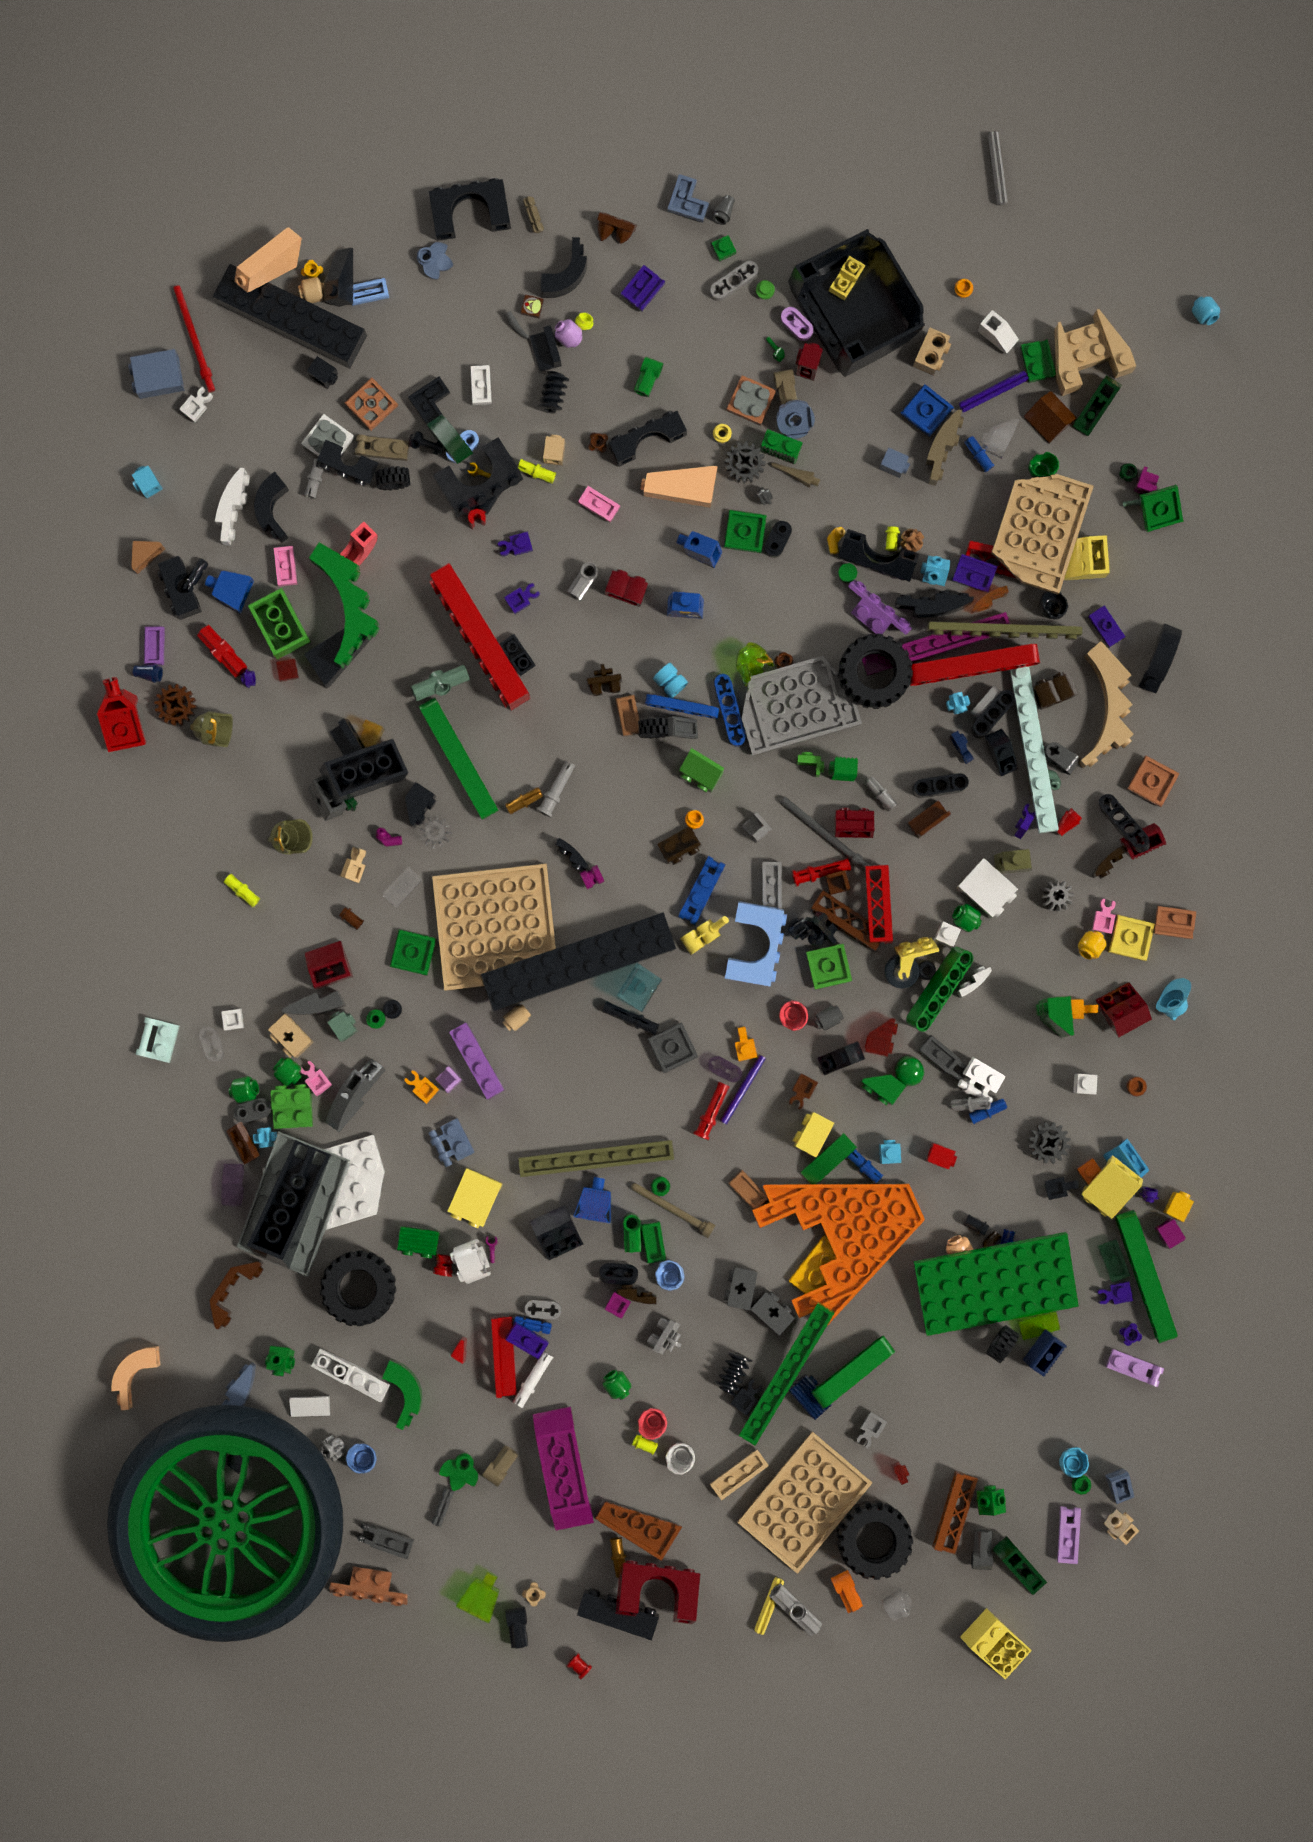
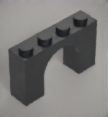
M492 178L487 182L474 181L469 185L455 184L451 188L437 187L429 191L437 241L456 238L453 212L455 207L466 199H476L487 206L493 232L511 229L503 179Z
M499 437L482 446L486 457L493 466L491 476L484 483L477 486L464 485L457 479L450 466L433 474L437 485L457 517L467 514L471 509L484 504L487 500L500 495L504 490L517 485L523 480L519 468Z

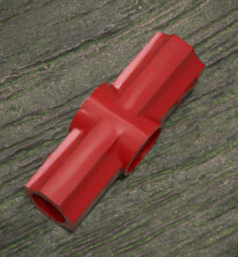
M210 625L203 627L197 634L199 639L235 678L245 672L248 668L246 664L235 654V650L225 639H222Z

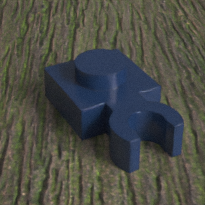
M958 730L952 733L949 738L958 753H960L965 764L971 762L974 758L967 749L966 744L968 741L963 733L960 734Z

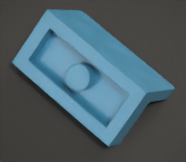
M1128 1138L1103 1155L1107 1162L1113 1155L1141 1178L1149 1171Z

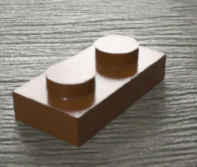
M242 1122L226 1131L244 1165L260 1156Z

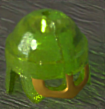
M747 643L737 654L736 668L745 687L748 686L751 676L764 673V664L774 667L773 660L768 656L765 649L757 643Z

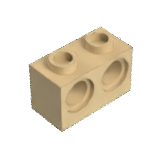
M930 327L913 367L934 376L935 371H940L944 360L941 359L943 353L947 354L951 347V343H949L951 336ZM939 341L942 346L936 347L932 342ZM925 358H932L934 363L928 364Z

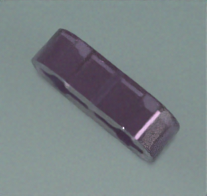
M714 1056L709 1060L708 1067L710 1071L725 1080L734 1083L742 1078L741 1068L720 1056ZM719 1059L721 1061L720 1064L725 1067L724 1070L720 1068L714 1070V1065L711 1064L712 1061ZM726 1069L731 1071L737 1069L739 1077L730 1079V1074L726 1072Z

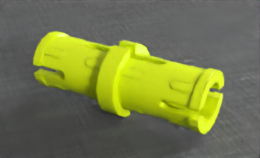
M523 459L520 460L518 468L521 472L533 476L532 478L534 479L539 478L553 484L556 472L542 468L540 464L535 465Z
M232 873L224 880L223 883L230 887L238 898L244 899L252 908L259 902L260 898L248 888V885L240 882Z

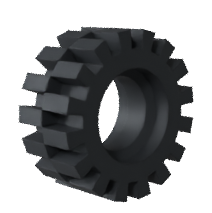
M393 466L379 469L375 472L376 486L379 490H399V488L404 489V487L411 485L408 468Z
M649 718L638 721L640 738L670 737L668 736L667 718Z
M1007 1325L1003 1326L992 1340L993 1342L990 1344L986 1354L999 1363L1003 1362L1015 1346L1019 1334Z

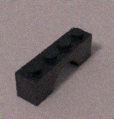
M678 410L675 412L668 411L658 420L651 419L645 423V426L640 428L634 427L623 436L619 434L611 438L609 448L618 467L636 459V449L645 438L657 436L672 443L687 436V429Z
M848 529L838 557L848 562L852 561L860 564L865 568H872L882 574H889L899 580L910 582L920 554L904 548L890 555L879 554L869 547L866 535Z

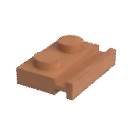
M1157 906L1153 934L1193 939L1196 911Z

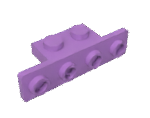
M853 580L848 585L851 590L862 598L851 613L875 634H883L891 623L905 635L911 631L910 623L905 618H900L896 615L892 607L884 605L878 595L871 594L862 582Z

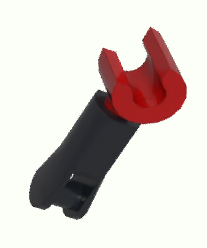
M500 495L492 497L484 504L478 505L477 509L469 512L468 521L470 528L473 529L475 527L474 519L479 518L481 524L485 526V514L488 515Z

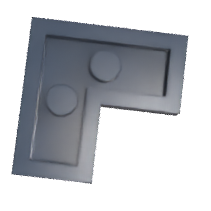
M679 174L667 211L703 223L709 203L692 197L697 183L696 179Z

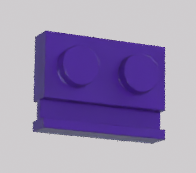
M643 265L621 292V296L643 312L664 286L665 281Z
M961 554L952 581L988 593L998 566Z

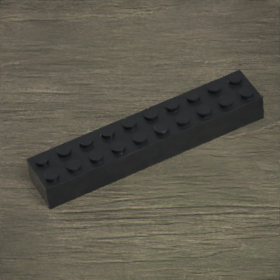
M663 912L481 974L480 977L492 1012L674 951L676 946Z

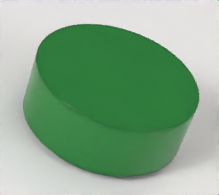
M850 563L843 564L838 571L839 579L844 583H851L857 577V568Z

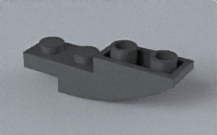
M371 1058L359 1072L354 1069L337 1093L329 1110L326 1123L337 1132H340L362 1107L364 1102L361 1099L386 1069Z

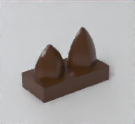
M599 212L597 220H599L598 234L601 241H604L611 235L615 226L617 227L616 237L620 244L626 242L632 233L636 231L637 224L604 212Z

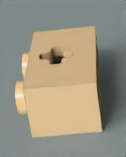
M284 1014L268 1029L271 1032L269 1036L277 1044L280 1042L284 1046L282 1050L290 1058L292 1056L298 1058L313 1043L312 1039L288 1014ZM287 1033L294 1034L292 1036L293 1041H286L288 1038L286 1036Z

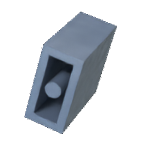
M175 349L130 357L131 364H128L130 375L134 377L132 389L134 394L136 393L140 399L185 391L179 355Z

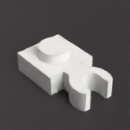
M203 387L198 390L196 398L191 395L179 409L193 422H196L207 409L203 404L210 402L213 398L211 393L207 397L202 396L205 392Z

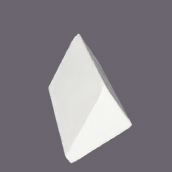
M330 1396L289 1398L291 1417L330 1416Z

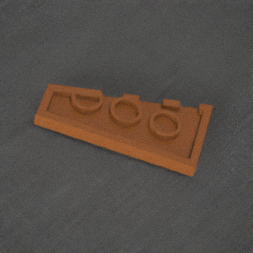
M605 1501L595 1517L596 1520L661 1561L682 1528L681 1525Z

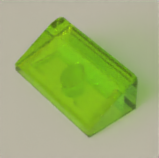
M1056 1311L1017 1321L1023 1340L1040 1336L1045 1329L1050 1332L1060 1330Z

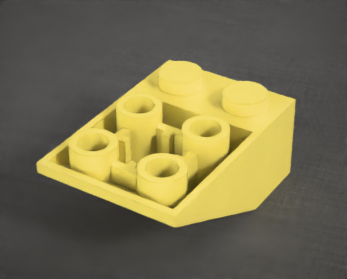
M1107 535L1077 538L1064 580L1106 578L1110 573Z
M987 1608L960 1636L973 1652L1005 1680L1032 1651Z

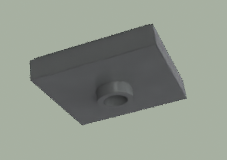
M682 1022L647 1039L663 1073L698 1058Z

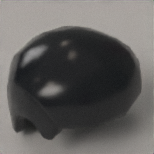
M1046 591L1039 602L1040 612L1046 618L1060 619L1067 612V599L1061 592L1058 595Z

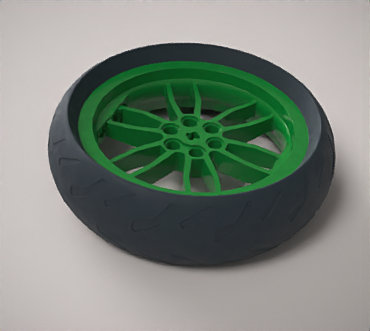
M213 1405L182 1413L164 1422L151 1431L133 1449L124 1462L111 1493L107 1519L108 1542L113 1563L123 1585L138 1605L153 1619L180 1634L192 1638L216 1642L241 1641L256 1638L283 1627L308 1608L321 1593L335 1568L340 1553L343 1537V1507L339 1488L327 1461L318 1448L300 1430L287 1421L256 1408L239 1405ZM201 1450L220 1452L216 1474L218 1498H213L195 1478L178 1467L177 1463ZM226 1454L241 1455L243 1457L240 1477L234 1492L226 1490L224 1472ZM249 1456L266 1459L288 1480L265 1490L247 1503L240 1500L247 1476ZM168 1471H171L192 1489L203 1504L200 1506L182 1498L162 1484L161 1480ZM287 1488H293L298 1503L276 1511L255 1512L254 1506L265 1498ZM155 1492H160L174 1505L198 1517L200 1521L176 1526L158 1535L151 1536L150 1510ZM224 1500H230L232 1507H227L224 1504ZM206 1507H211L214 1510V1514H208ZM301 1510L302 1531L296 1555L290 1553L276 1540L253 1529L251 1524L274 1520L293 1511ZM239 1512L247 1513L248 1519H242ZM223 1520H226V1523L229 1524V1525H228V1526H225V1522H222V1521H223ZM203 1527H209L212 1533L206 1534L203 1531ZM195 1532L197 1540L186 1548L163 1558L159 1557L153 1543L174 1535ZM237 1532H244L246 1538H239ZM219 1539H225L227 1546H222L219 1543ZM252 1540L268 1547L287 1560L290 1566L281 1575L257 1554L249 1544V1541ZM204 1543H207L211 1546V1551L204 1570L202 1589L190 1588L185 1585L164 1565L184 1557ZM234 1547H237L256 1568L275 1582L263 1590L248 1596L232 1594L235 1572ZM217 1554L225 1555L227 1572L225 1592L210 1590L209 1588L211 1570Z

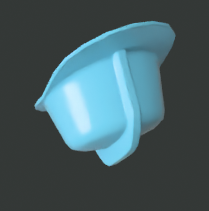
M1185 978L1171 981L1157 1001L1156 1009L1170 1017L1171 1020H1176L1178 1016L1184 1014L1188 1008L1187 997L1191 991V982Z

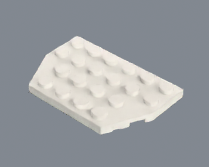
M370 1135L324 1149L350 1160L326 1230L377 1215L385 1170L375 1136Z

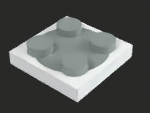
M323 414L301 444L313 454L319 456L325 440H328L343 447L342 455L355 437Z

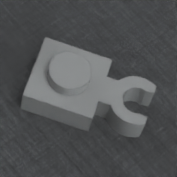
M870 1411L860 1427L864 1430V1433L857 1436L856 1442L859 1443L862 1438H866L867 1443L864 1447L869 1448L871 1437L878 1438L887 1421Z

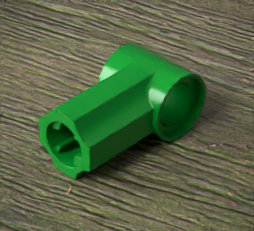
M645 357L634 392L640 396L649 397L656 379L661 374L664 363Z
M628 1213L623 1218L624 1252H641L640 1218L635 1213ZM629 1218H635L637 1224L635 1227H628L626 1221Z

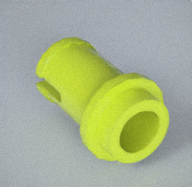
M887 527L885 531L887 534L885 550L897 551L898 535L900 534L899 528Z
M636 1434L632 1446H635V1449L639 1448L654 1455L658 1443L645 1439L641 1434L640 1436Z

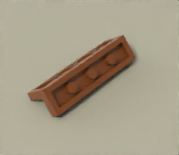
M957 1471L954 1472L932 1545L935 1550L956 1553L978 1478ZM963 1480L972 1481L970 1489L963 1492L961 1490ZM963 1496L966 1502L965 1507L957 1511L955 1508L957 1500ZM957 1515L960 1521L959 1526L951 1530L950 1523L952 1517ZM950 1534L954 1539L952 1548L944 1546L946 1536Z

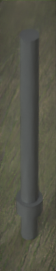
M787 797L781 800L785 807L850 858V862L855 866L858 865L864 871L865 866H870L862 859L863 857L859 853H854Z

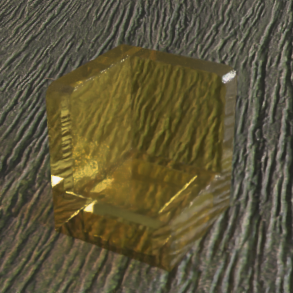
M365 719L360 739L364 746L370 747L380 742L385 729L383 726Z

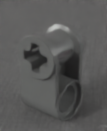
M1052 742L1044 747L1046 760L1067 775H1071L1081 760L1077 754L1057 742ZM1052 748L1055 749V751H1054L1055 754H1054L1053 756L1050 755L1051 750H1049V749H1052Z

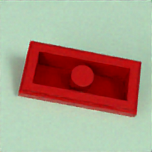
M466 1337L461 1338L451 1353V1357L462 1364L466 1361Z

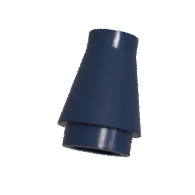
M157 664L135 665L133 676L153 683L160 682L163 677V668Z

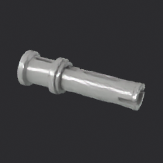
M564 761L550 791L544 794L545 798L541 806L537 807L536 810L547 817H552L555 805L560 802L559 796L576 767L574 764L571 763L569 766V762Z

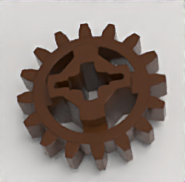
M176 684L175 688L168 685L169 690L167 691L162 688L163 694L156 695L159 701H154V704L159 706L155 711L161 713L158 717L164 719L166 724L171 721L173 726H176L177 722L182 726L183 720L190 722L189 715L195 716L192 709H197V706L193 705L196 702V698H190L193 693L191 691L187 692L185 686L180 689L179 684ZM185 697L188 701V707H186L184 704ZM169 702L178 703L182 708L173 707ZM164 703L167 706V713H165L164 711Z

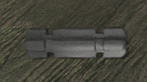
M445 1488L443 1490V1497L440 1498L435 1512L436 1515L432 1519V1524L440 1527L443 1523V1517L446 1515L451 1502L450 1499H452L454 1494L452 1489Z

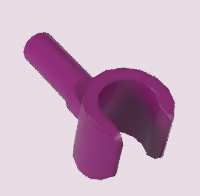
M487 1236L486 1243L489 1246L490 1263H495V1246L498 1244V1239L495 1236V1243L490 1244L488 1242L489 1236Z

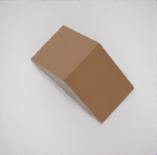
M133 541L131 568L139 574L165 550V547L160 542Z

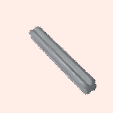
M995 131L989 133L988 140L997 205L1007 204V193L999 133Z

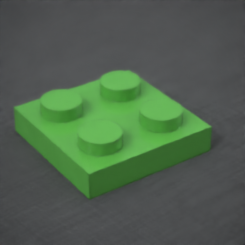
M844 944L806 952L814 990L852 981Z

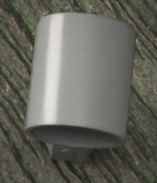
M591 562L582 565L580 572L567 591L570 595L580 601L582 600L593 581L598 577L596 565ZM587 568L595 570L594 574L590 577L584 574Z

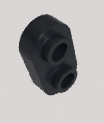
M778 521L773 526L764 548L765 553L769 557L777 558L782 554L792 532L791 525L788 522ZM784 527L786 531L781 533L779 528ZM776 544L778 548L773 550L771 545Z
M606 1263L600 1267L599 1277L606 1284L632 1285L638 1279V1270L630 1264Z

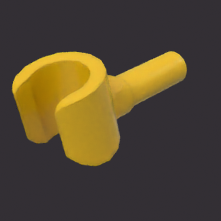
M473 462L470 465L476 469L474 471L467 470L474 477L482 475L489 478L491 476L490 473L479 469L477 464Z

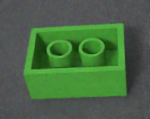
M282 588L248 605L277 660L311 643Z

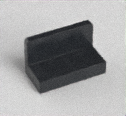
M551 325L543 327L544 332L530 336L540 372L562 366Z
M343 718L338 722L339 726L330 731L343 756L366 748L348 719Z

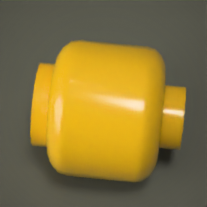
M1098 931L1086 932L1078 943L1079 954L1088 960L1099 958L1106 947L1104 936Z

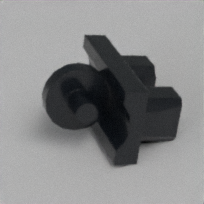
M817 911L813 918L806 917L804 920L811 929L808 936V942L811 945H822L823 941H829L834 945L837 941L833 935L838 928L833 923L826 922L829 917L823 912Z

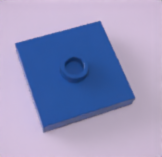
M924 384L903 409L901 415L928 437H931L954 407Z

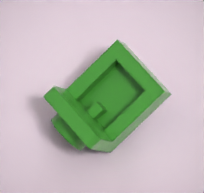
M802 752V755L797 756V765L816 766L815 777H819L820 773L824 772V761H821V756H813L812 752Z

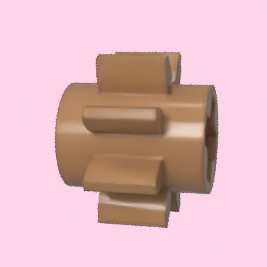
M907 529L901 536L903 541L900 544L904 549L916 552L922 548V540L925 537L917 529Z

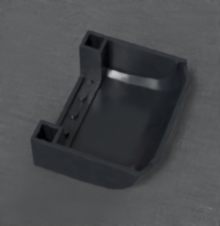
M868 229L796 265L788 280L792 294L808 321L812 324L815 333L837 370L844 377L900 348L916 336L925 326L922 302L886 242L880 237L877 238L869 233ZM851 256L866 266L844 301L829 292V288L848 257Z

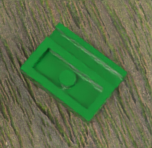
M1048 339L1020 346L1028 383L1056 377Z

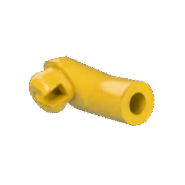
M843 527L834 528L827 537L830 555L839 553L837 543L845 535Z

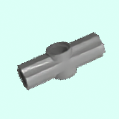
M782 1584L775 1586L771 1590L769 1597L810 1636L818 1633L822 1623ZM796 1606H799L798 1612L792 1614V1610Z

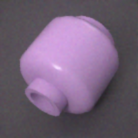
M570 319L559 321L556 324L554 337L566 348H574L579 345L582 340V330Z

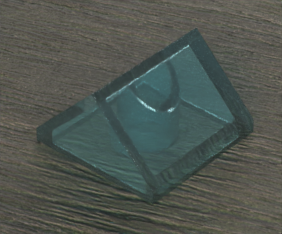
M636 963L616 996L643 1012L662 979L639 963Z

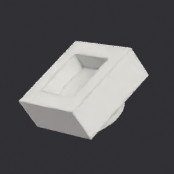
M242 1009L221 1012L224 1031L244 1028Z

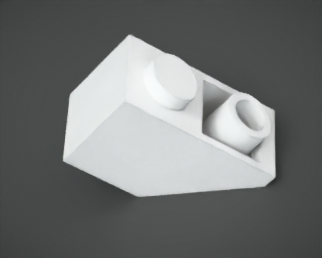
M993 310L978 328V332L1006 355L1019 340L1007 321Z

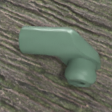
M1048 769L1051 789L1058 790L1061 786V780L1055 771Z

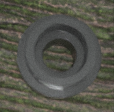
M764 487L760 488L757 494L762 504H772L771 499H773L770 490H765Z

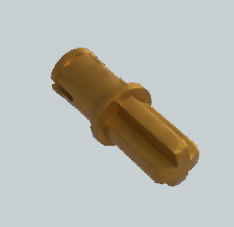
M535 788L524 795L520 794V797L506 803L505 806L511 815L524 807L528 808L529 804L542 798L543 794L539 788Z
M615 1537L610 1539L612 1549L611 1560L614 1562L616 1578H619L620 1566L625 1563L626 1554L623 1551L622 1537Z

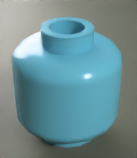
M1210 296L1199 297L1194 302L1192 313L1200 324L1211 325L1219 319L1220 307Z

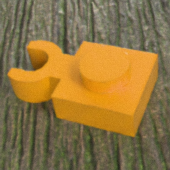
M412 1070L411 1073L415 1075V1080L409 1081L407 1078L404 1080L407 1084L414 1085L415 1088L412 1092L428 1104L440 1089L426 1077L420 1080L419 1074Z

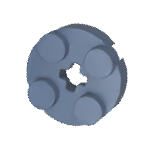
M791 400L779 407L776 422L783 434L787 437L798 439L807 435L811 427L813 428L815 417L812 408L807 402ZM794 415L801 417L797 420V423H794L792 420L790 421Z

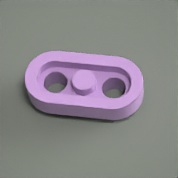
M788 307L782 311V324L797 339L806 341L811 338L813 326L796 308ZM792 316L793 320L788 321L787 317ZM805 329L807 333L801 334L800 330Z

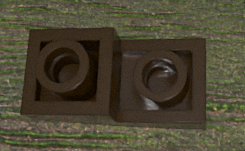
M1123 845L1107 855L1098 864L1092 874L1093 878L1099 876L1101 879L1111 874L1109 870L1114 867L1110 861L1112 860L1115 863L1123 858L1122 854L1127 852Z
M621 1285V1288H617V1294L626 1299L644 1304H657L656 1295H652V1292H641V1296H637V1288H633V1285Z

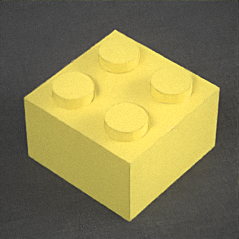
M811 1112V1114H806L802 1121L804 1127L801 1132L797 1131L793 1142H795L794 1147L813 1157H817L834 1122L815 1112Z

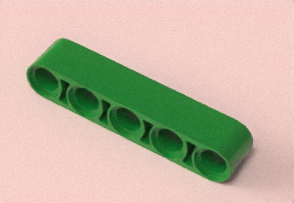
M954 947L950 950L908 1013L906 1022L909 1026L921 1032L929 1029L971 966L974 957L970 951L960 947Z
M884 1335L879 1337L815 1388L811 1394L822 1409L828 1407L895 1353L894 1348Z

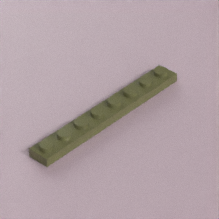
M929 622L927 624V632H932V635L941 636L943 633H951V636H962V633H970L971 637H981V634H989V637H1001V634L1008 635V638H1019L1020 635H1027V638L1037 639L1039 636H1046V639H1058V636H1065L1066 640H1076L1077 637L1082 635V627Z
M672 1140L521 1157L518 1160L520 1177L674 1160Z

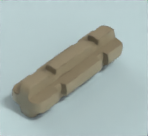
M529 196L523 202L525 207H527L526 211L530 223H533V232L540 233L544 230V227L540 223L541 218L537 206H534L536 204L535 200Z

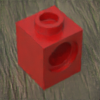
M932 1143L926 1162L949 1170L950 1166L954 1167L957 1156H955L956 1151Z

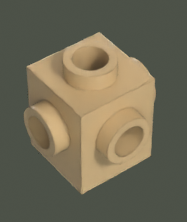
M1117 1509L1103 1523L1109 1528L1107 1533L1114 1540L1119 1538L1125 1545L1139 1532L1132 1524L1134 1520L1126 1512L1121 1514Z

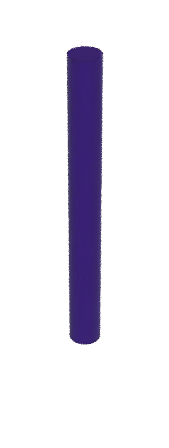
M758 1056L722 1116L721 1122L727 1125L763 1065L765 1057Z

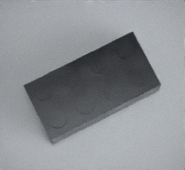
M394 739L324 762L319 770L334 804L402 781L409 773Z

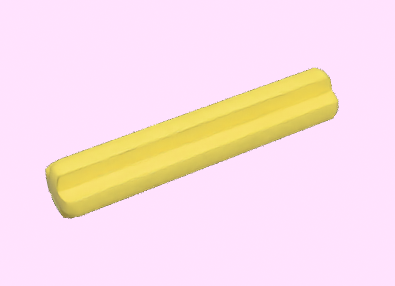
M775 1577L754 1629L758 1634L764 1635L776 1605L769 1595L775 1586L779 1584L784 1585V1580Z

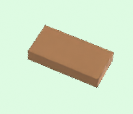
M630 695L616 698L623 736L638 734L639 715L635 696Z
M743 1170L728 1183L753 1210L760 1207L768 1199L766 1194Z

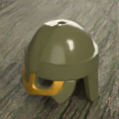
M208 711L199 715L193 724L190 725V729L193 730L195 737L203 744L228 747L233 728V717L231 714Z
M284 820L278 822L273 827L270 837H268V842H271L276 851L281 854L305 853L312 844V830L305 820Z

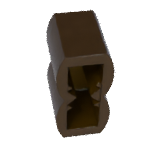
M1064 672L1055 674L1053 676L1054 679L1050 681L1042 679L1035 683L1036 686L1033 688L1041 710L1078 695L1070 673L1064 674Z

